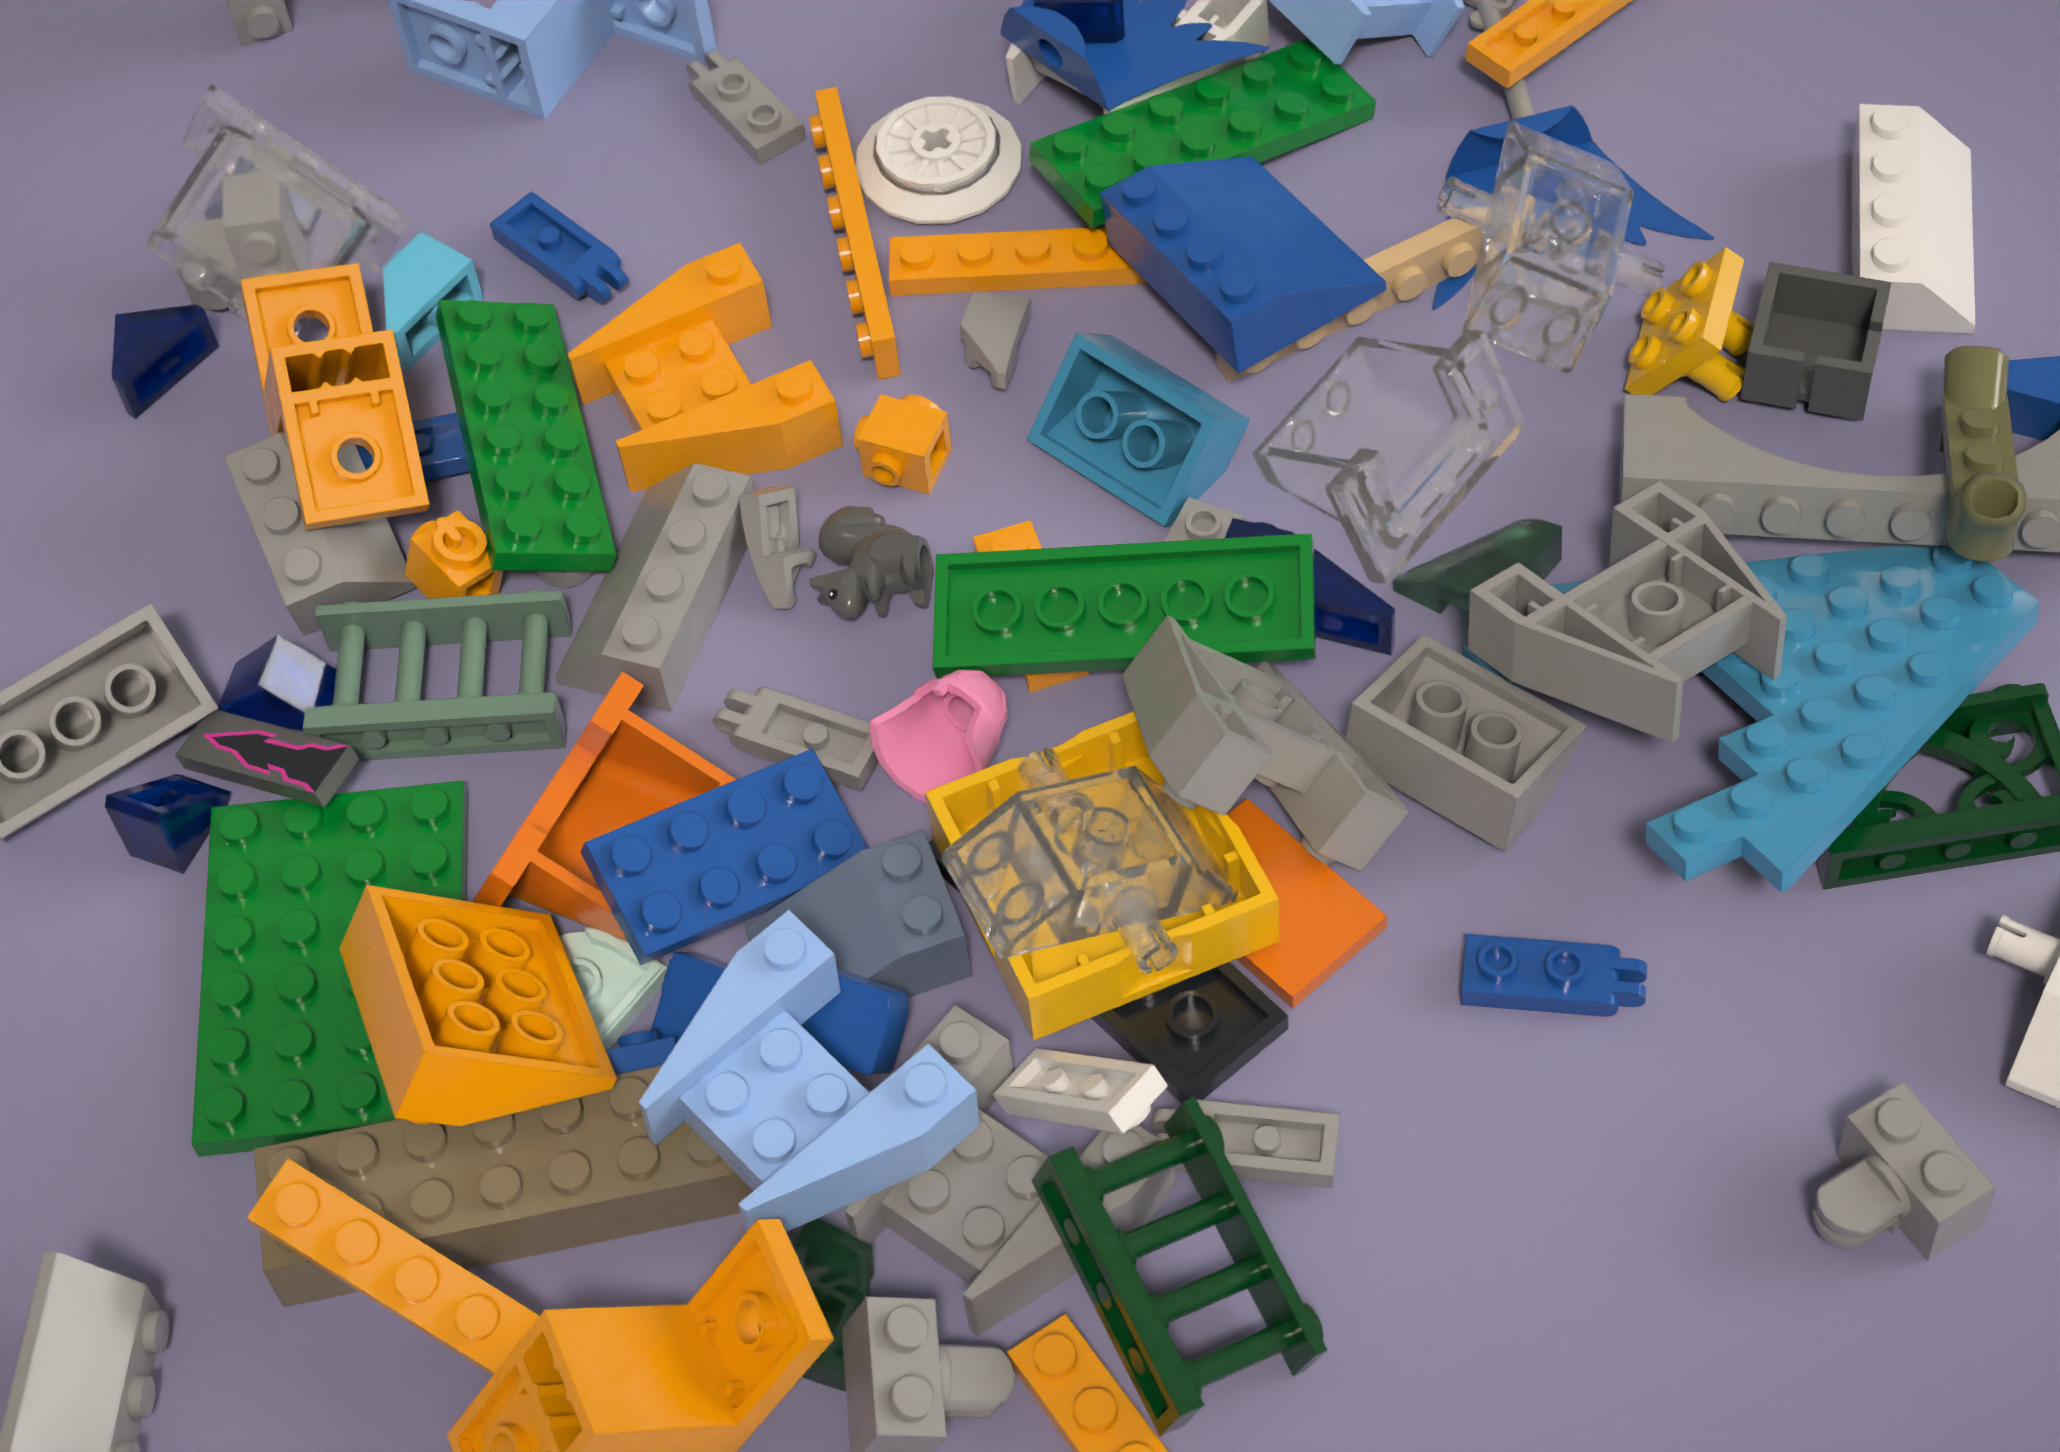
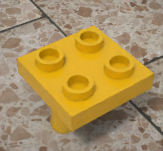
M1725 247L1705 262L1697 261L1692 264L1683 277L1667 288L1660 287L1651 293L1641 309L1643 323L1639 338L1629 354L1628 360L1631 363L1625 390L1636 395H1654L1678 378L1687 376L1715 394L1723 402L1729 401L1740 391L1744 382L1742 378L1745 376V368L1736 365L1719 352L1723 347L1728 350L1729 354L1737 357L1742 355L1750 345L1755 322L1747 320L1732 309L1744 263L1743 258Z

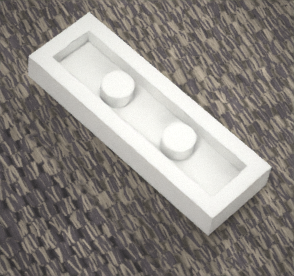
M1036 1048L993 1093V1096L1006 1114L1124 1134L1126 1130L1137 1126L1147 1117L1151 1110L1150 1104L1168 1085L1152 1064Z

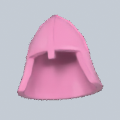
M956 670L939 679L927 681L920 685L911 697L869 722L870 743L879 764L896 785L915 799L926 803V791L988 768L1000 745V736L1008 718L1005 692L995 680L979 670Z

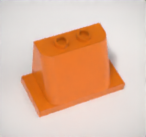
M622 671L472 902L501 906L506 897L510 895L628 942L580 853L584 843L737 779L629 711L628 709L644 685Z

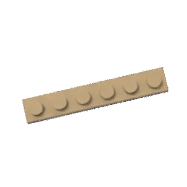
M1519 186L1364 259L1386 281V291L1240 373H1237L1216 352L1217 368L1228 382L1248 373H1257L1279 358L1299 349L1310 348L1322 338L1349 325L1363 323L1373 314L1400 301H1408L1417 297L1422 291L1438 284V282L1444 279L1462 276L1470 271L1474 265L1497 254L1513 252L1530 239L1533 201Z

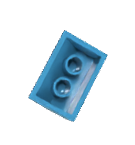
M1076 333L1027 436V440L1162 526L1170 527L1175 522L1188 497L1198 500L1225 473L1251 419L1113 335Z

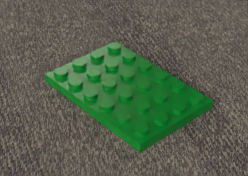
M463 780L334 794L325 808L295 799L211 807L191 1142L198 1157L254 1151L255 1148L398 1119L394 1117L339 948L366 885L467 901L468 792Z

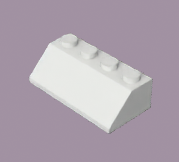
M1859 104L1851 151V275L1891 282L1883 330L1974 334L1975 297L1971 150L1919 106Z

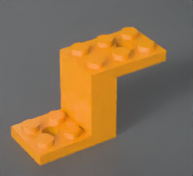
M359 263L241 279L240 289L270 436L280 432L285 433L305 531L427 511L429 500L393 329L373 332ZM303 318H316L325 324L328 335L324 340L303 342L294 332L295 324ZM347 445H360L370 452L373 464L364 472H349L339 464L337 459L338 452Z
M757 1219L688 1304L544 1310L446 1435L453 1452H737L834 1338L781 1220Z

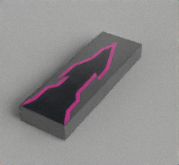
M219 710L202 719L175 754L184 769L324 808L359 761L358 756L350 745Z

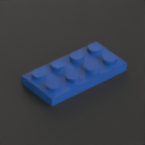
M812 748L586 841L580 853L641 966L772 909L868 847Z

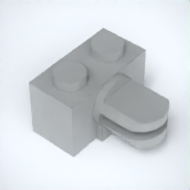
M1901 1082L1847 1116L1837 1154L1847 1169L1821 1184L1813 1209L1814 1225L1820 1236L1831 1245L1844 1250H1850L1861 1246L1886 1229L1891 1234L1900 1229L1922 1256L1929 1261L1984 1225L1996 1187L1904 1082Z
M866 1297L842 1327L850 1452H934L947 1437L945 1417H990L1008 1399L1013 1389L1014 1371L1010 1360L1001 1349L991 1346L939 1344L935 1299Z

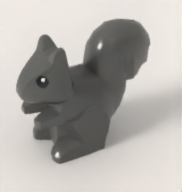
M843 507L830 514L824 521L819 533V548L824 556L838 565H847L849 567L848 569L813 577L810 579L809 584L812 588L821 592L817 597V601L821 605L830 606L833 612L843 619L857 618L868 602L875 604L878 616H886L892 593L909 592L916 606L922 609L929 608L934 568L927 540L921 536L912 535L901 527L884 524V517L874 513L870 507Z

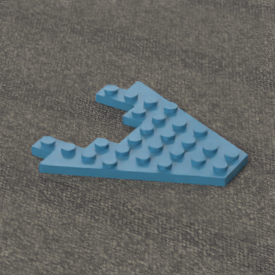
M1900 544L1745 562L1787 615L1781 674L1773 680L1734 652L1701 671L1757 721L1719 738L1718 759L1735 773L1742 782L1647 822L1646 844L1684 881H1688L1743 857L1780 893L1790 889L1962 704L1968 694H1971L2037 623L2039 601L1988 561L1970 560L1957 554L1948 546ZM1585 581L1552 584L1551 586L1565 594ZM1468 645L1462 647V656L1521 689L1527 688L1512 682L1468 650Z

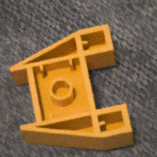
M740 242L684 265L567 353L582 405L613 393L634 431L633 434L615 441L626 484L630 492L647 490L648 487L693 463L749 475L789 469L843 446L835 399L811 360L751 384L730 349V344L772 327L763 280Z

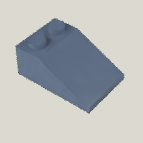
M924 830L861 850L744 926L750 942L780 916L790 910L835 953L837 968L903 990L908 998L972 976L966 935Z

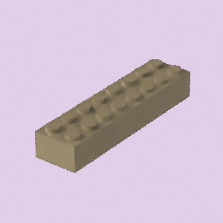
M663 1065L617 1074V1080L612 1090L464 1126L437 1123L416 1124L405 1119H397L254 1149L258 1201L286 1160L290 1159L466 1270L740 1213L738 1204L752 1193L753 1190L686 1122H683L656 1146L649 1139L639 1101ZM260 1230L263 1272L283 1307L358 1292Z

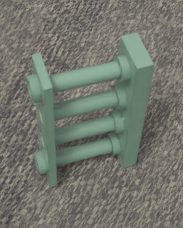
M533 589L523 593L366 603L347 601L341 604L316 606L315 617L329 652L338 651L333 704L320 707H305L303 730L306 734L350 745L358 756L359 761L566 748L567 726L556 692H544L547 638L572 636L573 626L562 590L544 591ZM522 640L519 693L482 696L486 642ZM461 643L457 696L448 699L420 700L425 646ZM399 647L395 700L384 703L358 704L364 649Z

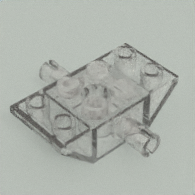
M1512 121L1507 126L1493 194L1461 182L1453 176L1445 182L1438 197V200L1445 201V203L1439 202L1436 205V211L1439 214H1446L1482 229L1483 235L1462 332L1568 374L1577 364L1613 296L1615 284L1640 293L1646 298L1660 287L1664 276L1655 274V272L1663 273L1665 271L1664 263L1658 260H1651L1623 248L1634 191L1616 164Z
M1044 748L1043 755L1048 762L1047 764L1041 756L1039 749L1031 752L1018 766L1020 777L1027 783L1030 789L1017 791L946 848L941 859L999 959L1118 931L1135 958L1136 965L1141 972L1147 974L1151 973L1153 967L1156 972L1167 967L1176 958L1179 948L1174 940L1170 939L1159 920L1200 911L1201 906L1211 903L1212 907L1233 903L1238 896L1237 890L1228 881L1224 870L1183 807L1173 800L1161 785L1138 767L1130 766L1070 779L1053 749ZM1148 958H1149V959L1151 960V962L1153 963V965H1154L1153 967H1152L1151 964L1149 963Z

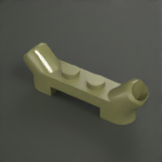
M1985 346L1955 347L1945 355L1942 407L1937 434L1939 452L1945 453L1949 493V508L1946 521L1948 542L1951 549L1957 554L1970 560L1982 562L1997 561L2006 558L2012 553L2017 524L2026 511L2027 504L2025 488L2018 481L2007 395L2009 358L2001 349Z

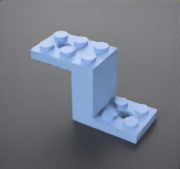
M388 0L409 71L544 120L614 33L693 61L698 60L704 65H707L704 55L714 49L718 51L708 0H497L490 9L483 7L477 2L465 0Z

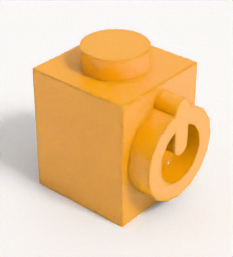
M880 394L870 415H863L859 420L854 434V448L859 450L863 476L885 486H900L930 494L952 452L947 412L942 411L931 400L919 395L909 394L897 399Z
M459 510L445 518L440 517L437 521L431 520L426 522L414 532L409 541L405 575L428 599L499 594L504 570H491L485 533L481 527L469 521Z

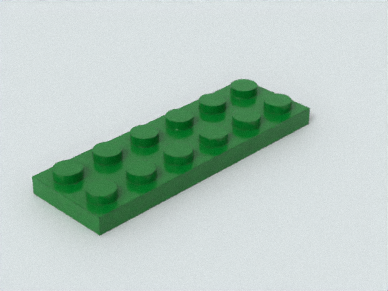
M1307 38L1030 142L1029 161L1091 228L1105 223L1100 192L1148 166L1252 156L1261 163L1373 119L1376 100L1339 64L1332 62Z
M439 300L435 318L482 530L486 535V548L491 570L612 571L617 554L554 304Z
M1312 533L936 554L933 671L936 678L939 679L956 670H979L988 676L1127 669L1167 615L1177 621L1189 639L1243 663L1316 659L1314 542Z

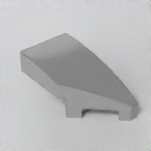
M974 291L960 323V338L964 341V363L972 369L982 367L991 373V384L997 389L1006 390L1017 367V345L1031 319V297Z
M772 486L739 495V503L745 539L759 582L772 608H792L797 599L793 592V583L800 567H811L816 556L813 549H799L795 486Z

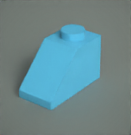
M422 231L404 248L398 250L383 267L386 330L393 329L400 367L409 371L440 341L435 318L439 300L481 301L484 298L473 260Z

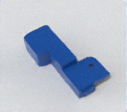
M674 951L672 959L668 963L660 990L662 994L651 1030L657 1031L658 1039L674 1037L675 1043H678L728 965L692 952ZM837 968L841 992L801 1026L843 1067L865 1075L891 1073L908 1019L909 1000L906 992Z

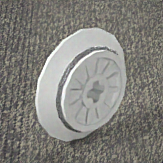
M952 96L925 97L895 108L874 123L857 147L855 167L859 184L866 199L887 215L916 224H950L982 214L1007 196L1021 173L1022 144L1011 123L989 106Z

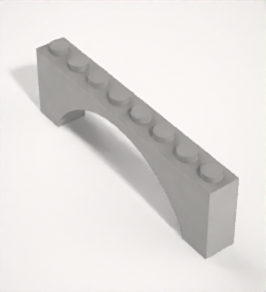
M1624 395L1620 442L1619 504L1660 481L1703 509L1719 530L1726 535L1950 547L1946 526L1949 508L1947 473L1922 476H1875L1818 468L1779 457L1730 436L1687 406V397ZM2058 430L2048 439L2015 455L2018 481L2025 488L2027 504L2026 511L2017 524L2013 550L2060 553V430Z

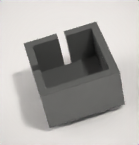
M1769 262L1749 345L1741 399L1796 409L1798 400L1808 401V411L1863 421L1891 282Z

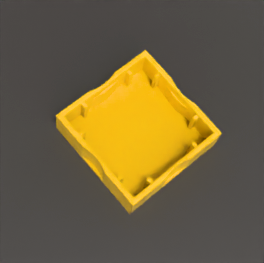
M1134 711L1083 730L1073 738L1050 750L1030 756L1011 758L925 792L932 837L1034 1041L1280 942L1279 898L1240 828L1227 814L1224 816L1199 805L1195 809H1188L1177 803L1165 792L1162 786L1165 778L1148 754Z

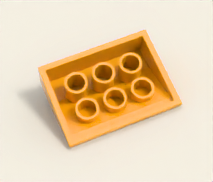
M366 885L339 949L395 1118L405 1119L416 1124L437 1123L464 1126L613 1089L617 1077L550 914Z

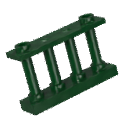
M1196 1097L1183 1101L1164 1125L1169 1138L1095 1169L1082 1164L1073 1146L1049 1156L1031 1180L1159 1437L1185 1426L1205 1406L1201 1398L1203 1387L1279 1353L1282 1354L1292 1375L1296 1376L1306 1371L1327 1351L1323 1342V1328L1319 1317L1310 1305L1302 1302L1224 1153V1139L1219 1126L1212 1117L1203 1113ZM1183 1163L1202 1200L1127 1232L1114 1227L1103 1205L1104 1195ZM1212 1226L1217 1228L1234 1261L1233 1264L1159 1296L1152 1292H1147L1135 1268L1137 1258ZM1249 1290L1267 1325L1266 1328L1189 1361L1186 1357H1180L1168 1333L1170 1322L1241 1291Z

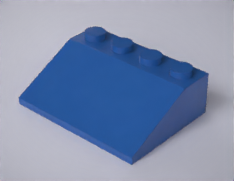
M1252 156L1152 165L1100 192L1109 245L1237 373L1246 370L1387 290L1386 281Z

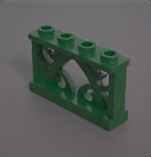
M2036 683L2024 686L2006 684L1992 691L1968 694L1962 704L1911 757L1913 759L1920 752L1950 761L1979 777L1963 790L1959 797L1956 811L1936 814L1929 805L1917 797L1903 792L1887 790L1891 781L1895 778L1894 776L1852 821V828L1845 829L1817 859L1816 869L1823 890L2060 852V731L2048 702L2049 694L2045 684ZM2025 732L2031 738L2033 750L2026 758L2010 765L2006 759L2012 753L2015 736L2004 743L1996 742L1991 737ZM2041 767L2051 796L2042 797L2025 777ZM1991 790H1997L1989 795L1987 801L1996 803L1995 805L1976 807L1975 801L1980 796ZM1879 807H1880V808H1892V809H1882V810H1879V811H1878ZM1896 809L1907 812L1913 817L1890 821L1893 817H1896Z

